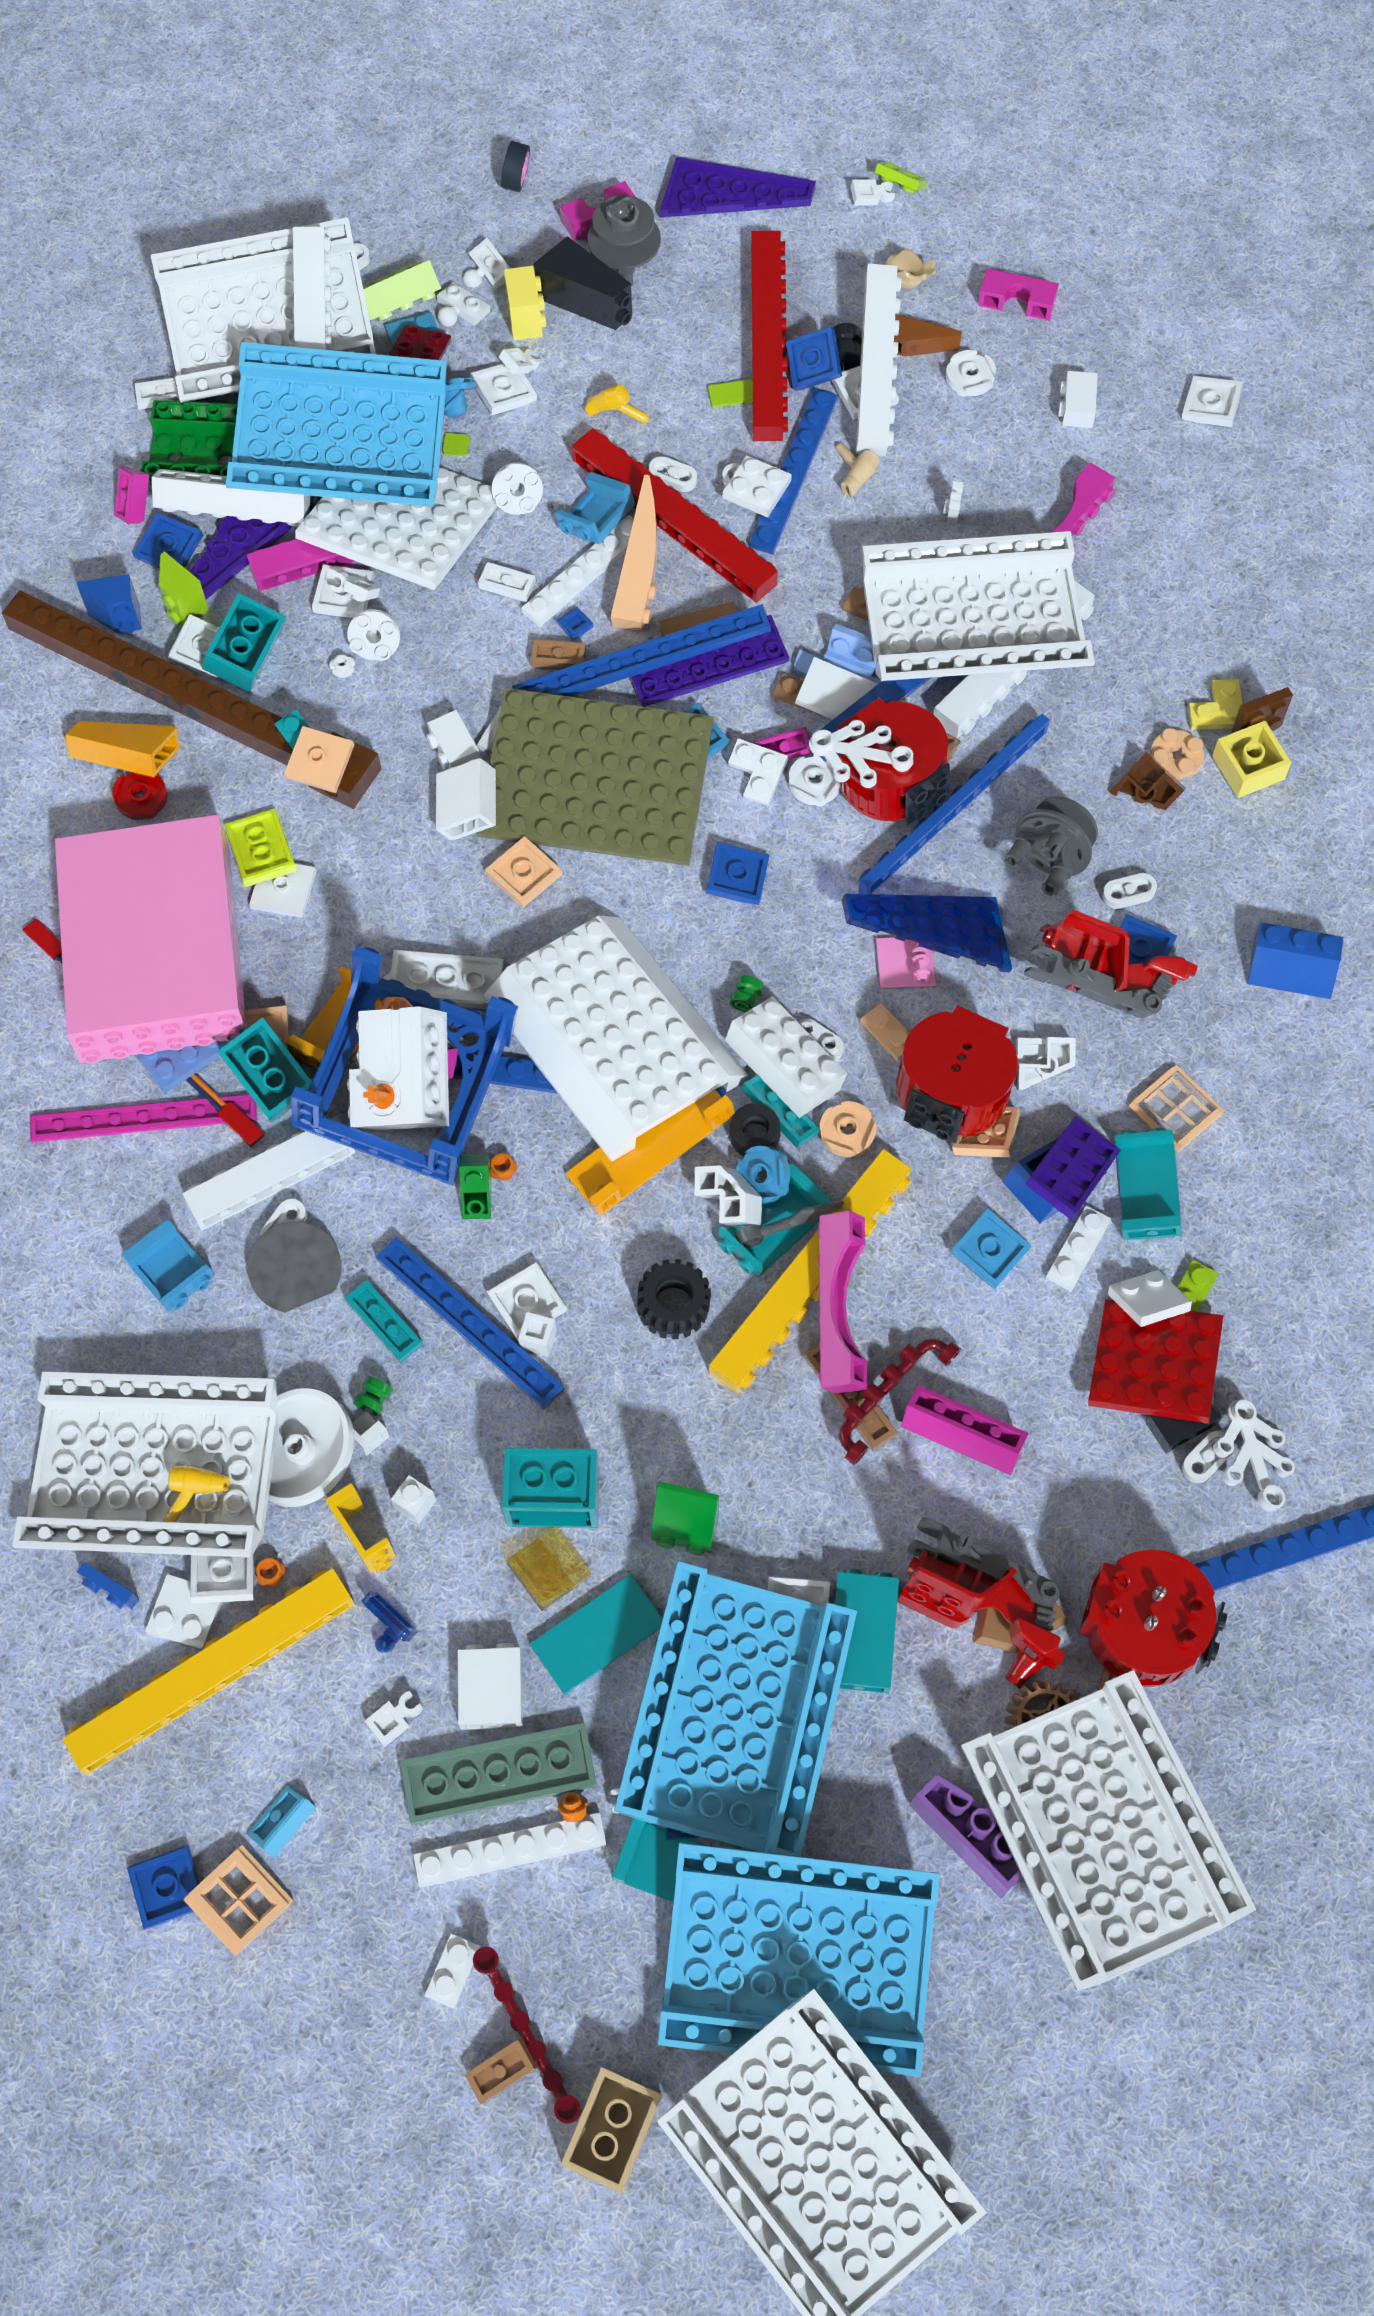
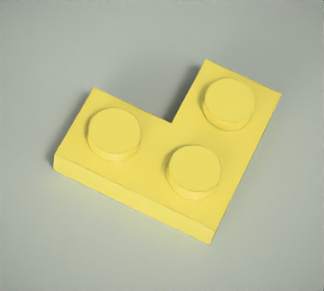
M1239 679L1213 680L1211 685L1214 702L1189 703L1188 710L1191 730L1233 728L1240 705H1242Z

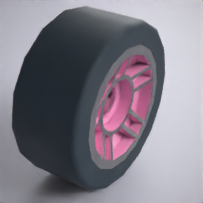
M515 141L509 143L502 169V188L515 192L521 191L529 164V145Z

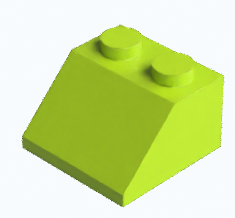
M164 551L160 555L159 587L162 593L161 600L167 608L168 612H166L169 620L175 625L179 623L184 626L189 614L200 618L209 609L200 580Z

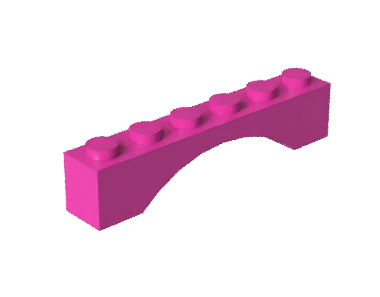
M1090 462L1075 479L1071 511L1064 521L1050 533L1071 531V536L1074 534L1076 536L1080 535L1088 518L1094 519L1100 510V505L1103 502L1108 503L1113 497L1115 477Z
M848 1210L820 1216V1227L818 1228V1237L820 1239V1255L818 1257L820 1267V1284L818 1286L820 1295V1312L818 1316L820 1323L819 1380L822 1389L836 1394L867 1389V1360L858 1350L851 1336L846 1312L847 1288L851 1272L857 1258L865 1247V1217Z

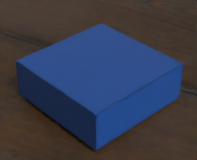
M578 607L557 620V624L573 641L594 627L593 622Z

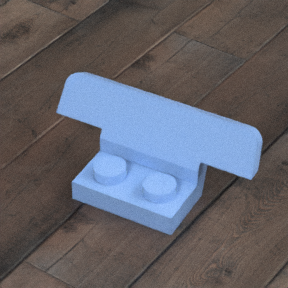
M835 624L832 629L828 650L823 658L799 649L794 663L795 671L804 676L807 675L813 658L816 657L877 684L881 682L880 679L873 677L875 663L871 636Z

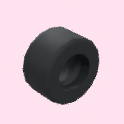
M752 1103L742 1106L733 1114L729 1125L730 1140L736 1152L745 1156L747 1154L745 1152L754 1146H771L775 1149L778 1147L781 1137V1126L779 1117L774 1110L763 1104ZM758 1123L766 1128V1134L760 1138H751L744 1134V1129L749 1124Z

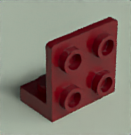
M405 325L389 352V356L441 360L451 342V335Z

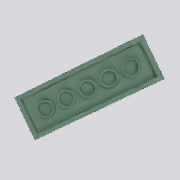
M585 1722L400 1760L411 1825L597 1787Z

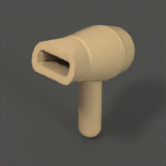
M838 443L836 446L837 452L851 467L847 476L841 482V488L844 494L853 498L859 488L873 476L880 464V459L869 450L863 451L856 458L844 443Z

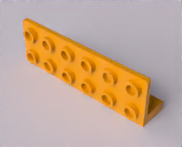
M714 1090L636 1137L635 1148L615 1161L611 1162L599 1147L567 1171L566 1175L597 1215L601 1217L729 1120L735 1113L733 1103L727 1095L721 1097Z

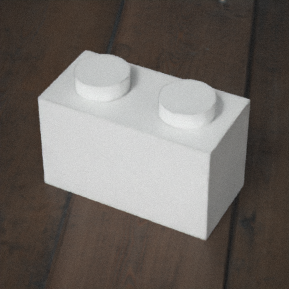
M1067 371L1066 381H1061L1059 394L1060 397H1064V401L1059 403L1058 416L1063 417L1062 426L1093 428L1096 413L1098 373Z
M457 710L427 722L429 733L426 734L428 743L432 749L437 748L440 754L437 757L443 769L456 767L472 759L480 758L479 750Z

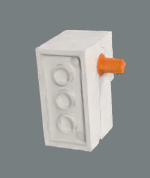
M387 997L376 1010L358 1011L359 1019L356 1028L359 1034V1049L357 1051V1059L360 1069H350L347 1082L348 1091L350 1092V1107L348 1109L350 1127L371 1130H393L449 1126L447 1012L425 1007H413L404 997Z

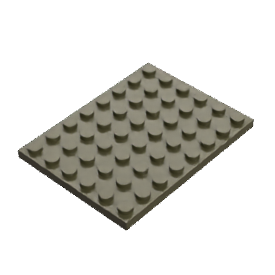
M505 688L490 760V766L496 769V826L476 832L477 837L518 842L525 836L534 845L689 866L714 716Z

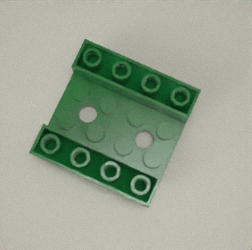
M154 400L150 417L154 432L149 461H142L140 470L149 474L148 485L152 486V476L159 469L227 476L228 463H220L219 460L224 456L232 458L238 404ZM173 454L182 455L177 461L169 459Z

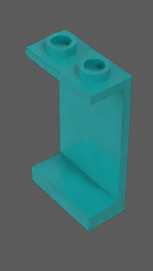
M1154 1128L1150 1132L1139 1133L1134 1130H1128L1115 1135L1116 1147L1121 1150L1117 1158L1122 1211L1121 1225L1124 1240L1182 1236L1173 1129Z
M791 1163L789 1165V1191L785 1196H781L774 1202L762 1203L761 1226L795 1215L802 1208L833 1202V1200ZM820 1219L809 1225H798L778 1233L776 1232V1234L765 1237L764 1241L758 1246L748 1249L737 1241L735 1235L737 1230L743 1227L731 1226L726 1230L721 1226L718 1229V1245L726 1254L730 1255L733 1253L739 1259L738 1264L747 1274L753 1272L759 1278L820 1222Z
M844 1569V1572H838L835 1605L856 1610L857 1614L839 1689L889 1694L892 1679L899 1578H894L891 1573L875 1572L874 1575H865L858 1569Z
M633 1818L612 1878L620 1883L674 1902L679 1843L708 1845L651 1825L646 1821Z

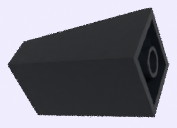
M568 236L533 264L535 276H540L542 291H538V293L543 295L544 302L614 330L630 322L632 318L631 283Z

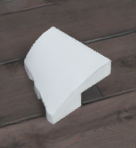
M1017 1038V1089L1024 1090L1074 1067L1076 1038ZM1038 1055L1037 1059L1033 1061L1024 1058Z

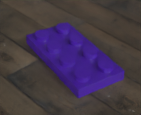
M1075 1116L1026 1181L1025 1185L1072 1220L1121 1150Z

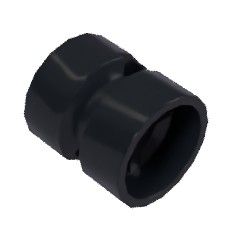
M841 323L834 326L841 370H843V367L844 370H850L860 366L861 329L852 323Z

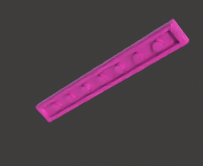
M250 1094L220 1097L225 1103L231 1101L251 1121H258L257 1103ZM205 1098L30 1115L31 1143L218 1125L225 1124V1122L218 1117V1111Z

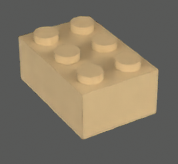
M601 2067L563 2157L561 2166L624 2194L663 2098L662 2094Z

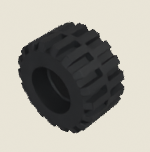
M669 1259L663 1260L662 1266L655 1263L651 1266V1272L646 1270L643 1274V1281L640 1280L638 1285L637 1311L638 1315H641V1322L644 1326L649 1325V1331L653 1334L656 1331H660V1337L665 1339L667 1334H672V1340L679 1339V1334L683 1333L685 1338L691 1336V1330L693 1329L697 1332L701 1328V1322L705 1323L709 1312L711 1288H708L709 1281L707 1277L702 1278L703 1272L699 1268L693 1270L692 1263L687 1261L686 1265L681 1264L682 1259H675V1263H670ZM678 1288L689 1295L691 1302L683 1309L669 1310L660 1305L656 1297L665 1289Z

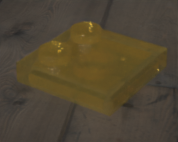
M556 1526L506 1561L507 1566L541 1611L590 1578L592 1574Z

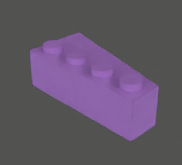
M938 1774L913 1798L909 1806L1000 1899L1019 1881L1022 1874L989 1806L985 1807L973 1799V1796Z

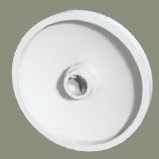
M300 1388L277 1396L279 1423L268 1501L284 1507L307 1505L330 1492L346 1472L354 1449L353 1425L345 1408L334 1398L322 1391Z

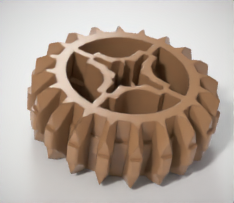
M1050 1680L1044 1682L1043 1689H1041L1038 1681H1033L1032 1692L1027 1686H1022L1020 1689L1022 1696L1015 1693L1011 1698L1016 1705L1008 1704L1006 1707V1711L1014 1715L1004 1718L1005 1724L1013 1725V1727L1006 1729V1731L1021 1725V1718L1028 1722L1048 1713L1050 1710L1058 1709V1704L1065 1706L1071 1703L1072 1700L1070 1698L1074 1691L1069 1689L1066 1694H1063L1061 1692L1063 1688L1062 1683H1058L1055 1690L1051 1689ZM1049 1699V1703L1044 1710L1032 1709L1029 1711L1024 1709L1032 1701Z

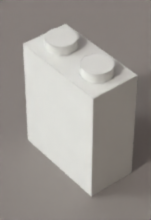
M481 758L436 774V830L450 840H456L496 826V769Z
M500 1643L496 1645V1648L484 1649L483 1645L472 1644L465 1646V1650H458V1725L461 1730L523 1727L522 1652L520 1647H515V1644Z

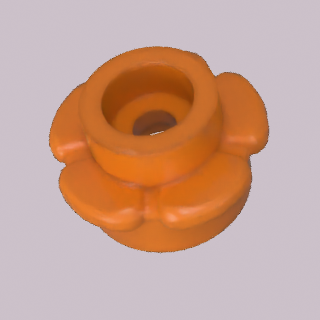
M505 1153L495 1155L491 1159V1176L495 1179L500 1178L503 1181L512 1178L513 1173L517 1170L516 1161Z
M269 1557L263 1559L256 1566V1580L262 1586H277L285 1575V1567L279 1563L277 1558ZM269 1570L273 1571L272 1575H268L267 1572Z
M570 1793L565 1795L562 1801L558 1803L557 1809L566 1822H577L586 1817L588 1800L577 1793Z

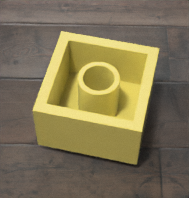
M533 266L504 269L513 340L543 337L542 328L546 327L545 313L540 312L545 310L543 295L538 293V291H542L540 276H535Z
M1266 721L1219 738L1212 755L1237 798L1285 780L1291 765V761Z

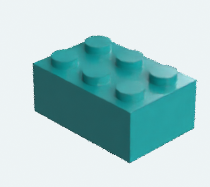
M238 592L205 654L202 669L250 692L282 632L286 616Z
M263 1017L217 1051L263 1113L272 1122L291 1109V1095L295 1086L308 1091L312 1083L310 1077Z

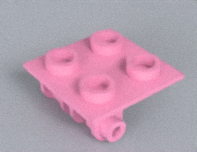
M914 929L910 937L876 938L880 989L936 986L931 936H927L923 929Z

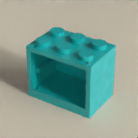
M505 1448L502 1509L507 1527L598 1528L600 1468L597 1449ZM591 1521V1525H587L586 1522Z

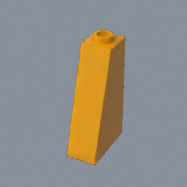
M78 721L65 734L69 757L155 777L180 748L177 727Z

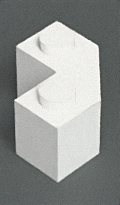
M721 1165L695 1167L694 1196L720 1199L719 1223L734 1227L754 1224L761 1226L762 1197L737 1170Z

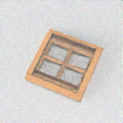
M1177 1065L1169 1069L1128 1105V1108L1151 1130L1154 1128L1173 1129L1176 1154L1225 1111Z
M243 1845L229 1855L183 1899L235 1957L293 1902V1899Z

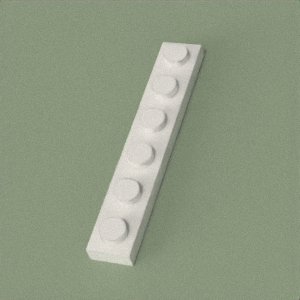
M630 515L626 516L600 544L595 543L521 608L522 613L539 627L547 622L626 553L634 518Z
M600 1813L586 1815L585 1818L577 1822H566L564 1820L413 1854L418 1885L419 1887H425L606 1846L601 1815Z

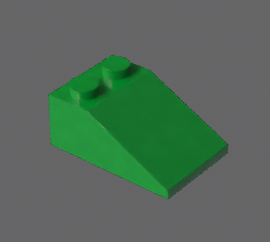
M659 1481L651 1531L652 1540H656V1544L663 1548L673 1549L674 1545L686 1547V1552L693 1555L702 1556L704 1552L711 1553L719 1520V1495Z

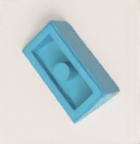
M288 1784L249 1830L247 1835L275 1858L316 1807Z

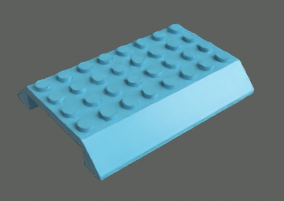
M241 342L239 358L241 380L232 462H228L226 488L434 507L438 487L446 400L447 361Z
M677 1561L614 1811L651 1824L751 1851L801 1857L857 1611L831 1603H826L822 1606L710 1575L707 1574L708 1569Z
M679 1843L658 2045L732 2054L789 2005L812 1989H815L878 2072L921 2077L924 2050L923 2030L935 1907H937L940 1873Z

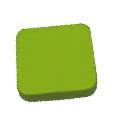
M446 433L443 454L467 456L470 436L468 434Z

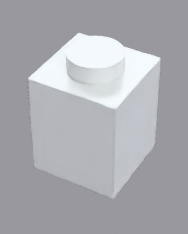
M408 1475L391 1498L395 1509L419 1525L436 1502V1498L432 1490Z

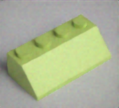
M430 260L414 262L363 285L369 319L372 320L378 317L379 321L392 316V310L400 308L403 311L413 307V301L419 298L422 301H426L435 297V291L441 289Z

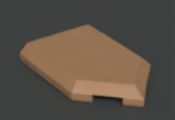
M1057 1602L1053 1608V1611H1056V1615L1053 1617L1055 1622L1051 1625L1054 1626L1051 1632L1068 1622ZM993 1608L981 1609L974 1643L995 1647L1015 1654L1019 1651V1648L1011 1642L1009 1626L1011 1624L1002 1614Z

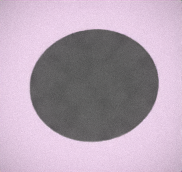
M286 1222L270 1228L256 1241L248 1260V1276L254 1292L266 1305L286 1313L333 1293L341 1276V1258L333 1240L320 1228L305 1222Z

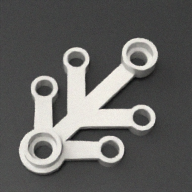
M854 720L850 722L849 726L834 733L828 730H818L809 741L810 750L815 755L825 756L833 768L834 779L838 782H845L850 778V767L842 763L836 753L846 754L860 774L861 785L866 788L875 786L877 774L868 767L863 758L892 764L900 772L907 771L913 765V751L906 746H899L892 752L868 748L875 743L884 745L891 741V729L887 726H879L874 732L864 736V723L860 720ZM859 728V729H861V730H859V731H854L853 729ZM848 737L857 739L850 743L841 742ZM844 771V772H846V773H845V774H839L838 772ZM865 777H872V779H870V780H866V779H864V778H865Z
M1238 1399L1230 1403L1227 1408V1417L1230 1423L1223 1437L1214 1443L1213 1451L1221 1458L1230 1455L1234 1451L1233 1442L1238 1433L1241 1432L1244 1442L1232 1466L1223 1472V1481L1229 1486H1235L1240 1483L1244 1478L1243 1471L1250 1459L1260 1489L1258 1504L1263 1510L1272 1512L1284 1505L1285 1494L1280 1487L1271 1484L1263 1459L1272 1464L1275 1473L1282 1478L1294 1472L1295 1464L1290 1458L1282 1457L1272 1450L1279 1448L1285 1443L1283 1432L1273 1429L1256 1417V1408L1250 1401ZM1254 1431L1264 1436L1265 1444L1256 1439ZM1272 1435L1278 1438V1443L1273 1441ZM1221 1444L1225 1445L1227 1451L1221 1448ZM1282 1463L1288 1466V1471L1282 1468ZM1230 1472L1234 1473L1236 1480L1230 1476Z

